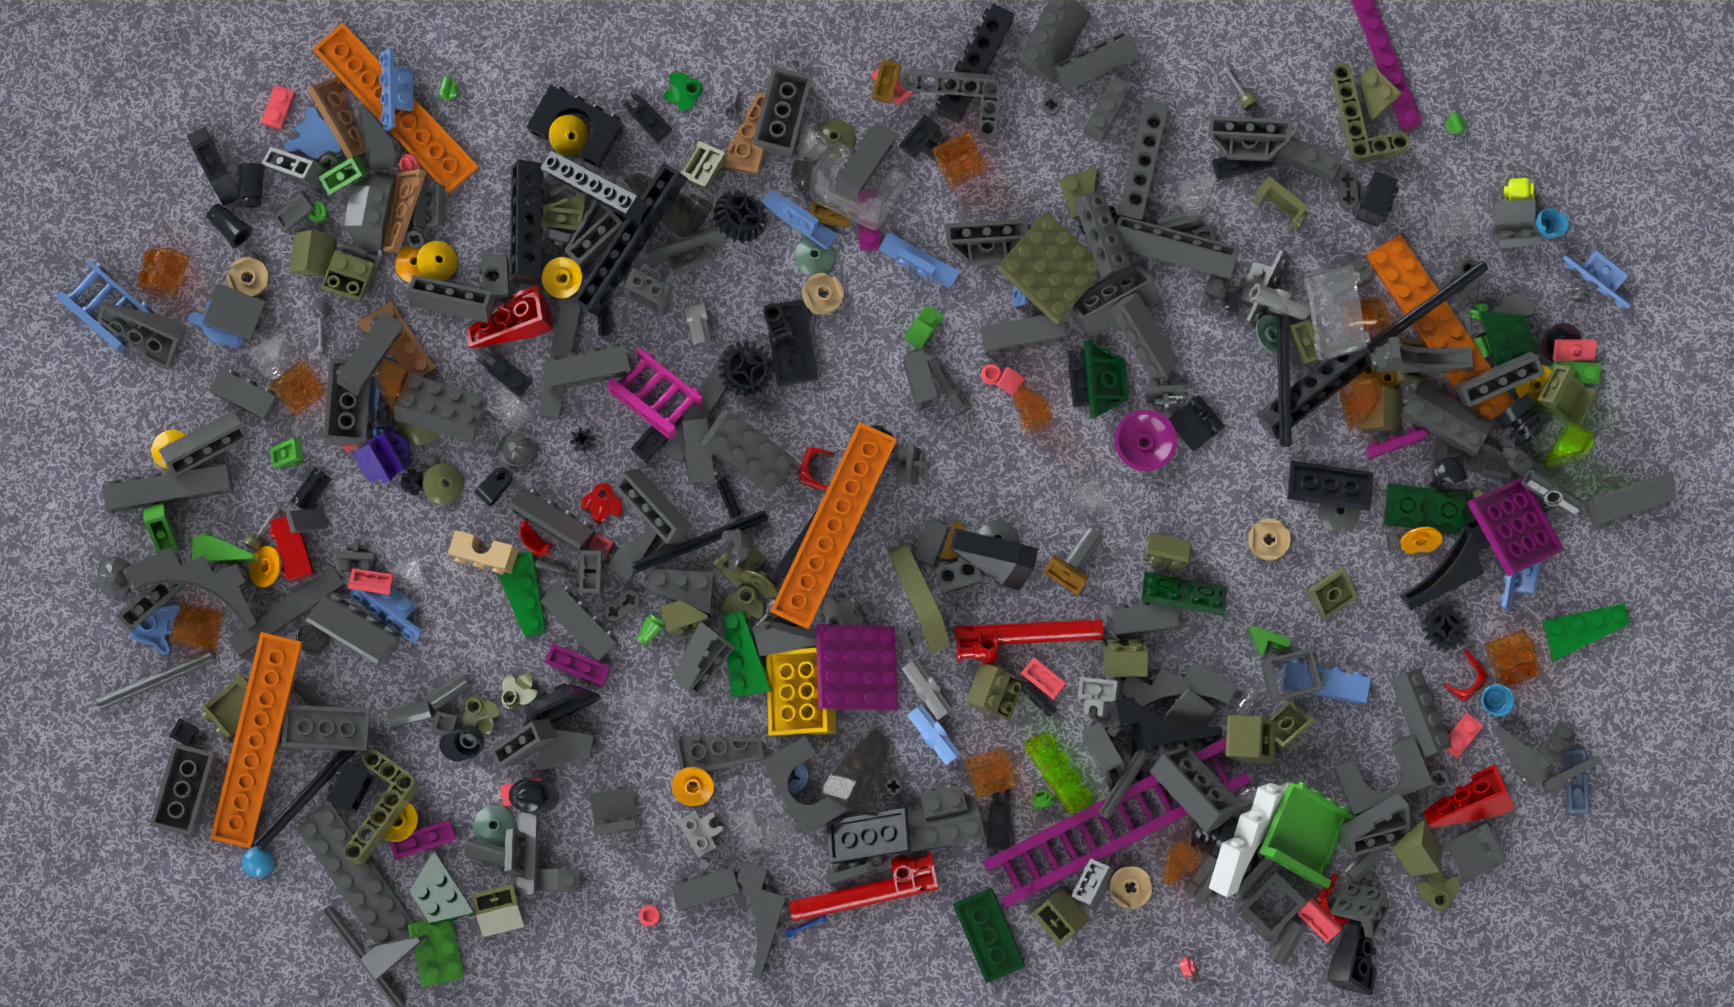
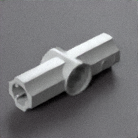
M1255 283L1250 290V300L1269 307L1268 310L1272 312L1287 314L1300 320H1305L1310 314V303L1292 297V294L1287 291L1272 289L1259 283Z
M917 658L902 668V671L914 686L915 693L927 705L937 721L952 712L951 707L940 693V688L934 679L928 676Z

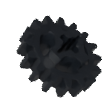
M1445 606L1441 607V611L1434 608V615L1428 613L1426 616L1429 620L1422 622L1426 627L1421 631L1427 633V636L1423 639H1430L1429 647L1435 644L1436 651H1439L1442 647L1445 652L1449 651V647L1454 651L1457 649L1456 643L1461 646L1464 643L1461 638L1468 636L1464 631L1469 627L1463 625L1466 618L1460 619V611L1456 614L1453 613L1454 607H1451L1448 611H1446ZM1439 617V623L1432 625L1434 619ZM1450 617L1455 620L1456 624L1450 620ZM1444 624L1446 628H1449V631L1446 634L1444 630H1441V627ZM1458 633L1456 639L1451 642V635ZM1434 634L1440 638V641L1434 637Z

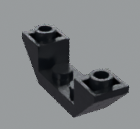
M206 127L187 135L190 145L222 205L225 206L239 199L240 192L228 173Z

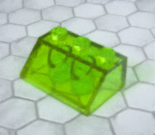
M1571 422L1559 433L1542 467L1545 470H1551L1571 464L1576 459L1580 460L1593 446L1594 440H1592L1594 433Z

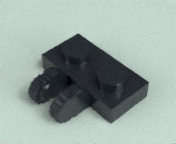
M924 114L899 144V148L913 159H916L921 151H923L924 154L935 160L938 156L926 145L931 142L937 149L941 151L945 149V145L934 137L940 130V126Z

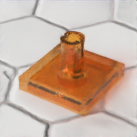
M302 359L269 384L294 417L298 416L327 393L326 389Z

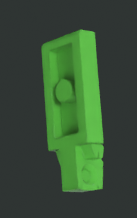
M1553 361V366H1547L1551 370H1553L1555 364L1572 367L1575 370L1573 376L1581 383L1599 384L1601 363Z

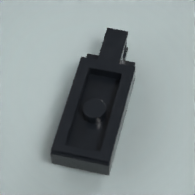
M651 425L631 447V450L647 464L669 439Z

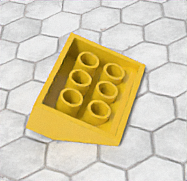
M816 648L796 649L766 655L767 679L773 689V692H767L768 736L837 734L836 710L819 709Z

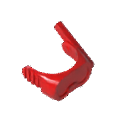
M809 446L797 473L799 476L798 482L826 492L828 486L815 481L810 476L808 464L811 457L816 453L822 452L830 456H834V453L829 450Z
M528 519L523 521L519 527L522 543L536 556H543L545 554L551 556L552 552L550 549L553 545L545 543L528 524Z
M1464 649L1462 653L1477 672L1475 683L1464 690L1454 689L1446 682L1443 685L1450 693L1455 694L1458 699L1466 702L1476 691L1485 685L1489 674L1467 649Z
M1334 873L1330 878L1332 881L1329 888L1324 887L1316 899L1318 904L1342 927L1350 921L1349 918L1332 915L1328 907L1327 896L1336 886L1335 882L1339 877L1338 874Z

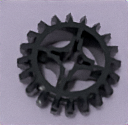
M739 189L735 192L730 190L716 201L712 212L714 214L712 220L716 221L715 227L721 228L720 233L726 234V239L731 237L733 242L739 240L741 244L745 241L750 243L764 232V228L767 225V213L763 212L765 206L759 205L760 200L756 201L753 199L754 194L748 196L746 191L741 194Z
M745 340L744 347H742L741 342L738 341L736 342L737 349L731 344L729 346L731 353L727 350L723 351L724 356L727 358H719V361L724 363V365H719L718 370H724V373L718 376L719 378L726 377V380L722 382L723 385H726L728 382L731 384L728 387V391H731L734 387L736 388L735 395H739L740 391L743 390V396L746 397L749 390L750 394L754 396L756 394L755 388L758 392H762L763 388L760 384L767 387L769 383L765 379L771 380L773 377L767 373L774 371L773 367L767 366L773 360L765 359L769 352L762 354L763 346H760L758 350L755 349L756 342H753L751 347H749L748 340ZM744 352L755 355L759 362H751ZM738 353L739 365L730 370V361ZM742 363H745L746 366H754L748 371L749 374L746 371H737L744 366ZM762 367L759 380L753 383V371ZM732 376H742L747 385L738 383Z

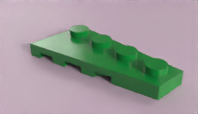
M531 551L518 553L512 573L504 572L503 575H497L524 636L530 637L546 634L533 553Z
M1625 603L1542 621L1552 662L1630 624Z
M738 611L723 614L725 639L735 646L727 657L731 697L773 692L766 676V669L762 665L758 648L755 645L754 635L746 613Z

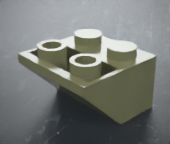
M334 251L321 290L361 302L371 287L377 268L372 262Z
M1150 532L1143 560H1147V564L1153 566L1164 564L1168 565V569L1180 571V568L1184 569L1188 563L1191 541Z
M681 600L660 606L669 636L674 635V638L686 635V631L694 629L695 632L700 621L705 625H710L707 614Z
M1111 637L1107 640H1102L1105 677L1147 676L1148 651L1144 640L1138 637H1131L1128 640Z
M980 663L966 703L1010 721L1024 681L998 667Z
M1228 715L1226 757L1253 766L1273 763L1276 721L1260 716Z
M514 884L471 894L476 918L483 937L525 927Z
M1063 887L1031 914L1058 947L1091 920Z

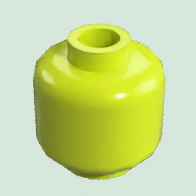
M1528 178L1510 179L1508 186H1504V196L1509 198V200L1534 199V183H1531Z

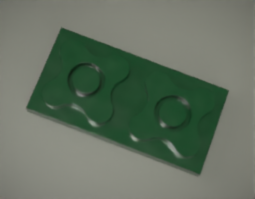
M1388 483L1383 525L1411 529L1431 527L1443 533L1460 534L1462 530L1461 524L1469 521L1470 507L1467 502L1471 500V493Z
M1144 572L1141 601L1214 615H1225L1227 587L1220 584L1203 583L1198 580L1181 579L1177 576L1170 577L1154 572Z
M992 888L952 904L985 983L1025 967Z

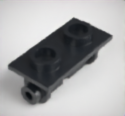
M314 468L291 499V502L302 510L311 509L332 479L321 470Z

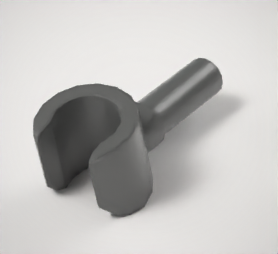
M736 91L731 106L725 109L726 117L729 110H734L733 119L737 117L736 107L740 92Z

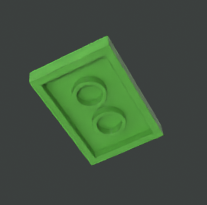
M428 920L408 925L410 937L423 934L429 936L427 940L413 951L422 988L465 978L452 921H445L442 924L432 926Z

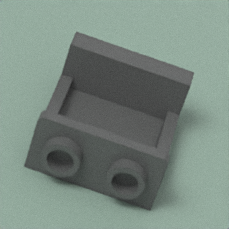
M218 284L203 320V325L210 328L213 326L251 342L252 338H257L260 330L257 324L259 319L264 320L268 308L264 307L265 301Z

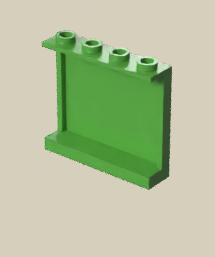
M1289 782L1259 853L1311 883L1329 888L1332 880L1323 875L1340 838V826L1345 824L1347 819L1352 820L1355 816L1350 814V809L1343 806L1338 807V802L1330 798H1323V793L1316 790L1311 791V786L1303 782H1298V784Z

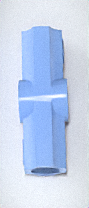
M922 705L907 715L921 733L920 736L931 749H934L946 766L961 755L948 739L945 730L937 721L933 720Z

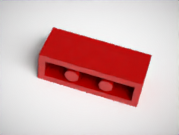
M286 516L270 521L272 527L269 528L272 540L276 539L278 547H275V549L278 551L284 565L281 567L284 579L287 578L288 581L293 583L315 576L303 533H291Z

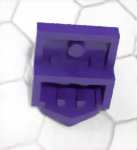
M392 428L376 435L367 444L358 448L353 453L364 475L370 482L380 478L383 484L387 483L411 464L409 440Z

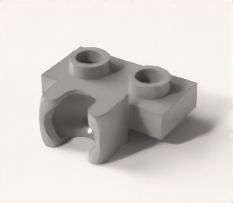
M1080 677L1078 698H1085L1084 714L1095 715L1098 708V716L1109 717L1108 704L1120 698L1121 681Z
M695 810L677 821L698 858L716 849L718 846L713 837L726 830L725 826L715 828L712 825L713 820L718 817L716 811L701 818L698 811Z

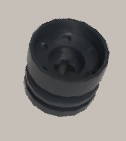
M1530 392L1495 419L1503 430L1511 426L1514 428L1508 436L1510 439L1517 434L1520 435V438L1514 442L1516 447L1530 442L1543 432L1551 421L1549 416L1542 421L1538 419L1545 413L1544 410L1534 414L1532 410L1538 402Z
M1232 816L1219 828L1208 832L1199 827L1197 823L1192 832L1190 845L1195 847L1200 839L1204 841L1200 848L1203 851L1208 844H1211L1210 855L1218 858L1222 842L1234 837L1239 819Z

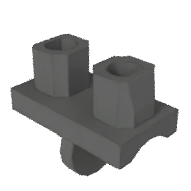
M1170 377L1167 380V385L1160 386L1159 379H1149L1148 386H1146L1145 400L1146 402H1155V405H1163V409L1168 410L1169 404L1183 401L1184 384H1180L1178 377Z
M908 444V448L898 449V460L906 461V468L896 469V479L905 481L910 485H917L918 475L923 476L924 469H929L931 466L930 463L925 462V455L920 454L921 449L915 447L914 444Z
M355 539L354 544L346 545V550L353 552L336 551V558L338 559L341 572H351L352 561L359 562V569L371 571L373 563H376L377 556H374V553H360V551H368V545H361L360 539Z

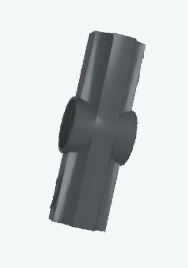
M1534 469L1532 471L1529 470L1522 480V485L1544 498L1547 505L1557 506L1569 515H1576L1580 511L1583 504L1582 499L1561 487L1557 480L1548 479Z

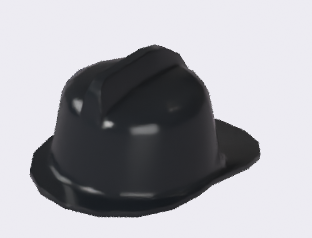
M520 780L515 782L509 790L511 804L516 809L525 813H547L557 806L560 799L557 787L545 781Z

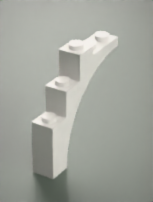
M1289 782L1279 786L1268 783L1258 787L1252 809L1240 815L1234 837L1222 842L1210 882V889L1225 897L1238 892L1248 864L1268 832Z

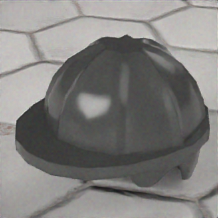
M515 432L501 439L497 447V455L507 465L522 467L531 464L536 459L537 445L529 434Z
M740 529L727 530L722 533V538L728 542L724 552L729 554L728 565L732 571L736 569L738 563L746 561L753 550L751 538Z
M116 556L108 557L100 563L97 569L98 583L101 591L107 596L118 598L129 590L130 585L123 573L124 568L131 565L127 560Z

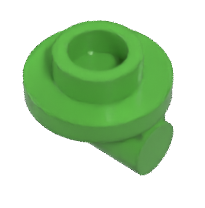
M444 77L439 97L448 101L455 98L459 90L457 82Z
M1457 111L1451 113L1446 120L1448 132L1458 135L1465 131V118L1459 115Z
M319 201L312 202L316 209L308 215L309 219L313 222L321 223L328 221L325 205Z
M1474 303L1472 305L1473 310L1469 309L1468 313L1472 314L1471 318L1481 321L1478 312L1488 311L1489 307L1487 304Z
M1481 335L1474 339L1475 345L1482 357H1488L1492 351L1487 336Z
M1037 791L1031 798L1034 811L1055 805L1052 794L1049 791Z

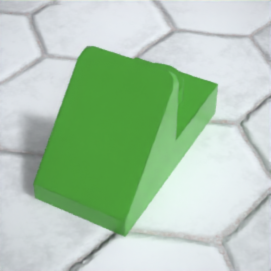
M926 305L918 318L914 319L904 340L921 351L944 316Z
M292 438L270 448L273 469L304 464L301 438Z
M1252 625L1248 630V634L1260 658L1264 655L1267 643L1271 644L1270 648L1282 651V649L1287 650L1291 642L1289 638Z

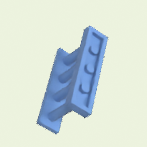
M89 260L87 264L93 269L92 272L72 293L66 295L61 291L56 298L121 354L126 348L122 344L124 341L123 337L108 332L104 325L92 318L94 314L92 312L114 288L123 295L115 305L125 307L131 302L139 311L150 313L152 309L143 301L141 304L109 278L105 274L107 270L98 262L94 265ZM99 275L108 282L87 306L81 308L76 304L78 302L77 299Z

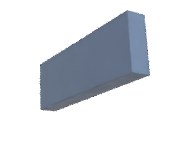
M1566 750L1564 754L1565 769L1587 759L1586 750ZM1582 772L1576 775L1578 779L1568 784L1565 783L1567 814H1589L1588 775Z

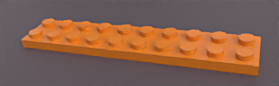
M341 23L312 50L381 123V115L383 113V105L380 102L382 85L380 84L382 65L347 26ZM413 97V110L395 109V127L390 129L389 132L409 154L417 158L418 163L438 184L445 186V192L450 195L476 172L479 167Z
M1400 234L1365 256L1404 316L1439 291ZM1446 301L1411 325L1421 341L1424 342L1426 348L1471 347L1473 359L1471 371L1445 373V376L1456 392L1455 384L1492 369L1486 359L1482 357L1479 349ZM1505 391L1468 408L1489 420H1493L1515 402L1509 393Z
M861 422L858 423L770 610L771 613L809 630L897 442L896 438Z
M265 632L260 633L210 839L246 848H251L254 845L284 723V716L303 645L302 641Z

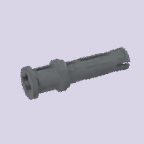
M938 356L928 360L929 368L946 393L947 402H950L956 411L955 415L960 416L969 411L972 405L967 403L962 395V389L956 387Z

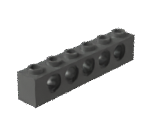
M1148 99L1144 101L1116 220L1120 216L1142 221V219L1146 220L1149 208L1145 207L1147 200L1151 201L1153 188H1150L1151 181L1156 180L1158 169H1154L1155 162H1160L1162 150L1159 149L1160 142L1164 143L1167 133L1163 128L1165 123L1169 124L1171 112L1168 111L1169 104ZM1156 121L1159 126L1153 128L1149 125V122ZM1151 140L1155 145L1148 147L1144 144V141ZM1141 159H1147L1150 162V165L1143 166L1140 164L1139 161ZM1142 178L1146 184L1138 185L1135 180ZM1133 197L1139 198L1141 203L1134 205L1130 199Z

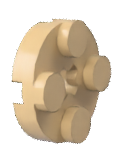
M243 257L231 265V269L227 274V283L230 288L256 298L267 290L269 286V272L262 262L251 257ZM249 273L250 276H254V278L251 279L250 283H248L247 281L243 282V279L246 278L245 274Z
M826 273L812 275L802 288V298L805 305L816 315L830 314L837 310L844 296V290L840 281L834 276L833 278L828 276ZM819 289L827 292L825 298L819 296Z
M1262 519L1253 526L1248 535V545L1252 554L1261 560H1276L1282 557L1290 546L1291 538L1288 529L1276 519ZM1267 534H1270L1271 538L1275 539V542H1272L1271 545H1267V542L1263 540V538L1267 537Z
M1133 866L1124 867L1112 876L1109 892L1113 901L1120 907L1135 909L1143 906L1149 900L1152 893V884L1148 874L1141 868ZM1135 883L1134 888L1136 892L1131 891L1127 893L1125 884Z

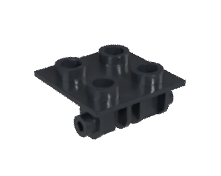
M1200 395L1193 397L1187 405L1169 418L1175 431L1193 452L1225 427Z

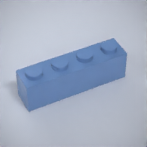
M1297 659L1291 660V662L1287 661L1281 689L1297 691L1313 687L1308 666L1303 664L1304 661ZM1316 665L1318 673L1323 675L1324 685L1320 692L1312 693L1311 695L1361 705L1367 703L1371 678L1366 677L1365 673L1353 672V674L1345 673V669L1333 667L1332 670L1324 669V665Z

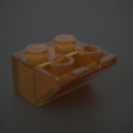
M968 131L932 148L939 171L949 190L987 171V165Z
M147 248L142 258L141 271L137 275L136 288L165 295H178L189 256L171 248Z
M1022 385L1018 386L1013 400L1016 410L1020 409L1021 411L1019 417L1021 428L1026 429L1027 434L1051 428L1053 418L1048 400Z
M1524 629L1485 644L1487 657L1498 684L1509 687L1540 675L1535 644Z
M1187 838L1165 852L1159 881L1161 886L1165 883L1170 886L1181 878L1179 876L1181 872L1184 871L1185 874H1188L1198 867L1196 862L1201 859Z

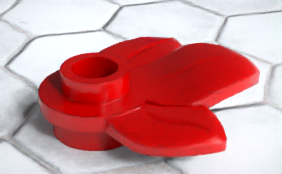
M599 483L594 487L593 492L587 493L583 497L581 509L591 510L593 520L597 524H601L609 516V513L620 517L622 514V503L617 496L613 495V489L609 484ZM605 490L607 495L601 497L599 491Z

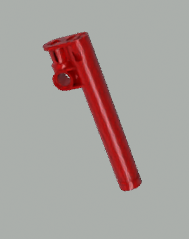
M1094 619V621L1072 620L955 626L957 662H961V659L974 658L984 664H993L998 660V645L1103 640L1102 619Z
M927 852V856L918 858H907L904 855L895 856L891 861L892 879L801 898L797 901H788L792 921H800L801 919H809L939 890L931 852Z

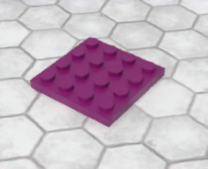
M1524 476L1467 502L1508 577L1565 550L1531 490L1522 485Z
M817 624L816 650L819 709L898 710L895 626Z

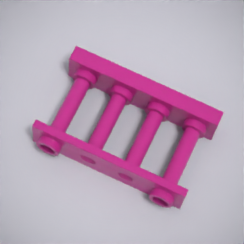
M639 348L637 350L638 360H640L638 364L622 381L619 380L617 382L611 378L607 383L608 392L669 440H672L676 436V421L693 403L700 408L703 406L702 394L696 388H690L655 361V357L650 352H644ZM646 366L655 372L638 393L633 394L628 390V385ZM663 378L671 386L653 406H648L644 403L643 398ZM677 391L687 397L669 418H663L660 415L659 410Z

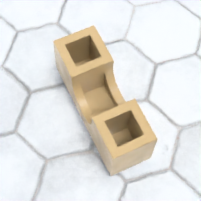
M455 530L448 554L454 558V562L464 565L466 562L473 563V567L482 570L485 567L492 568V572L503 575L504 572L512 573L519 551L513 545L493 540L490 550L480 554L479 544L481 539L475 535Z

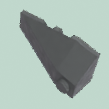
M105 302L101 304L97 321L116 336L121 335L126 339L130 347L133 349L136 347L145 354L144 358L167 370L174 360L187 328L186 325L168 317Z

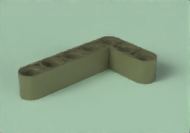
M1337 64L1332 71L1331 82L1350 159L1355 163H1363L1404 154L1410 144V138L1404 132L1368 138L1352 70L1348 64ZM1341 71L1346 75V77L1340 78L1337 76L1336 72ZM1341 91H1348L1350 97H1344ZM1352 110L1355 116L1350 117L1345 111ZM1356 129L1359 131L1360 135L1354 136L1351 134L1350 130ZM1395 141H1402L1404 143V147H1398L1395 144ZM1375 145H1382L1384 147V151H1378L1375 148ZM1355 149H1362L1364 151V155H1358L1355 152Z
M904 544L887 551L893 568L919 620L930 653L933 654L951 646L941 613L908 545Z
M369 750L364 754L363 764L372 773L391 786L344 849L345 857L354 865H362L367 861L419 789L418 781L410 773L376 750ZM374 758H378L377 764L371 766V761ZM391 769H395L394 774L390 777H387L388 771ZM411 780V785L408 788H403L404 783ZM393 798H399L396 805H390ZM381 815H386L385 820L378 823V818ZM373 832L372 838L365 840L366 834ZM360 849V854L352 858L353 852Z

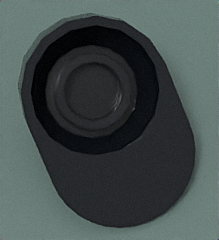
M466 725L457 731L445 734L441 738L439 746L446 758L459 762L478 756L485 746V738L480 729L472 725Z

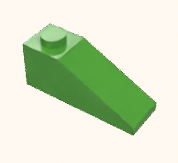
M201 533L200 537H192V560L204 555L206 560L210 559L212 564L260 562V557L215 538L211 533Z

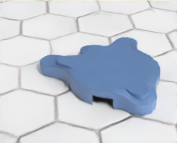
M313 107L306 110L305 121L295 127L300 137L287 141L285 144L287 152H301L319 161V155L324 151L335 152L337 158L345 155L328 124L319 117L317 110Z
M207 301L205 304L207 310L209 308L211 301ZM193 312L189 314L188 321L193 325L201 327L211 342L224 344L233 349H238L242 346V337L213 326L210 328L203 325L206 313Z
M179 604L161 607L130 635L138 643L156 647L160 654L164 656L170 654L171 646L166 636L177 633L175 619L182 613V607Z

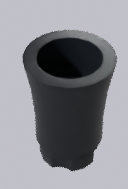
M259 163L236 165L242 207H261L266 165Z
M219 203L212 206L206 214V218L211 222V225L223 235L232 248L241 246L252 233V226L239 219L229 209Z

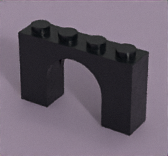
M550 85L526 126L528 132L547 141L550 127L557 118L572 113L587 117L591 121L593 129L580 155L582 160L600 169L623 128L622 121H620L621 118L613 113L609 115L603 112V109L596 104L589 105L585 103V100L578 95H569L567 90L557 85L554 87Z

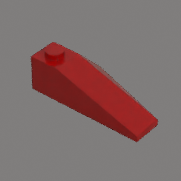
M534 285L514 294V298L505 305L502 303L498 306V310L491 315L488 323L478 321L466 330L469 348L473 349L532 338L552 331L551 312L539 286Z
M1496 764L1476 772L1470 777L1472 781L1464 787L1461 785L1454 788L1456 793L1449 798L1442 797L1423 811L1429 828L1497 817L1515 809Z

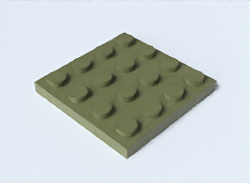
M1047 211L1039 217L996 267L1055 324H1058L1100 275L1094 256Z

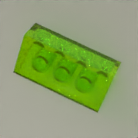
M1043 731L1024 742L1023 748L1071 817L1092 802L1090 798L1093 795L1087 786L1082 787L1078 781L1081 777L1074 768L1070 769L1067 764L1069 760L1065 753L1057 750L1055 747L1057 742L1053 735Z

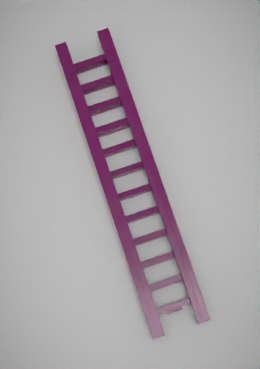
M1227 737L1194 754L1202 762L1210 759L1221 782L1230 792H1233L1249 784L1251 780L1247 772L1228 781L1225 775L1227 774L1215 756L1226 750ZM1151 775L1131 785L1117 806L1129 833L1117 839L1115 838L1106 818L1102 817L1099 813V810L1106 801L1104 799L983 861L982 864L987 872L1000 865L1003 866L1015 889L1014 892L1001 898L1004 907L1007 908L1085 868L1090 858L1099 861L1187 816L1188 813L1182 805L1172 810L1159 785L1160 783L1154 775ZM1154 787L1167 812L1156 819H1153L1140 794ZM1133 797L1136 798L1148 823L1136 829L1122 805L1123 802ZM1098 816L1111 841L1099 848L1096 847L1084 822ZM1076 826L1090 850V853L1080 858L1066 832ZM1059 836L1072 861L1060 867L1047 842ZM1039 845L1053 871L1043 877L1029 853V850ZM1021 855L1034 880L1025 886H1022L1010 860Z

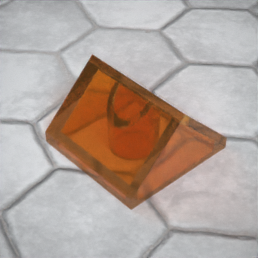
M1382 297L1342 302L1345 333L1387 329L1391 323L1390 315Z

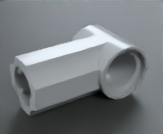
M704 303L684 307L694 346H703L711 343Z

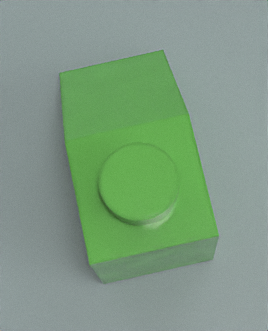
M358 155L319 176V179L328 195L361 179L370 172L361 156Z
M164 502L143 508L144 523L157 553L170 547L173 550L178 549L172 523Z

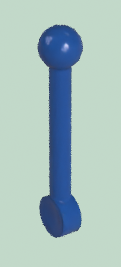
M826 915L819 916L817 919L793 930H786L785 934L788 938H791L795 933L818 922H825L827 917Z

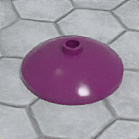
M1138 410L1128 414L1119 423L1115 432L1114 444L1119 458L1127 466L1134 470L1148 472L1160 469L1171 460L1177 446V435L1172 423L1161 413L1153 410ZM1146 440L1148 442V446H1142L1141 441Z

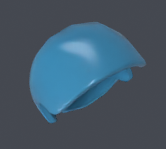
M1556 208L1543 209L1537 214L1535 226L1543 237L1554 239L1568 231L1569 221L1566 214L1558 213Z
M1496 683L1489 685L1482 692L1481 703L1489 714L1499 717L1508 714L1513 709L1514 696L1506 686Z
M254 846L243 854L241 864L243 871L248 876L262 878L273 870L275 859L273 853L267 847L264 850H260Z

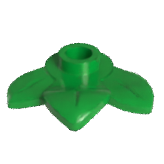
M685 73L669 74V80L673 86L664 93L663 98L670 103H678L679 111L689 110L694 105L695 99L699 98L703 93L701 82L696 79H690ZM691 87H695L697 90L696 92L691 93L689 89Z

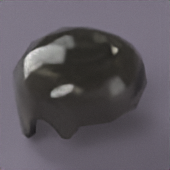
M795 160L792 165L791 182L798 186V188H794L795 191L807 192L814 184V168L806 161Z
M312 624L301 627L296 635V640L303 642L302 650L310 655L324 652L331 642L330 635Z

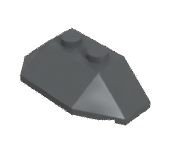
M1210 116L1208 136L1227 159L1269 162L1291 141L1293 120Z
M376 172L351 186L343 226L357 246L367 250L369 253L378 254L379 249L382 248L396 175Z
M1027 219L945 224L947 246L967 265L1000 264L1027 233Z

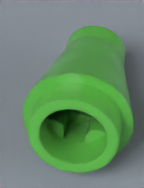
M652 613L649 617L646 616L637 640L647 646L663 629L662 626L665 622Z

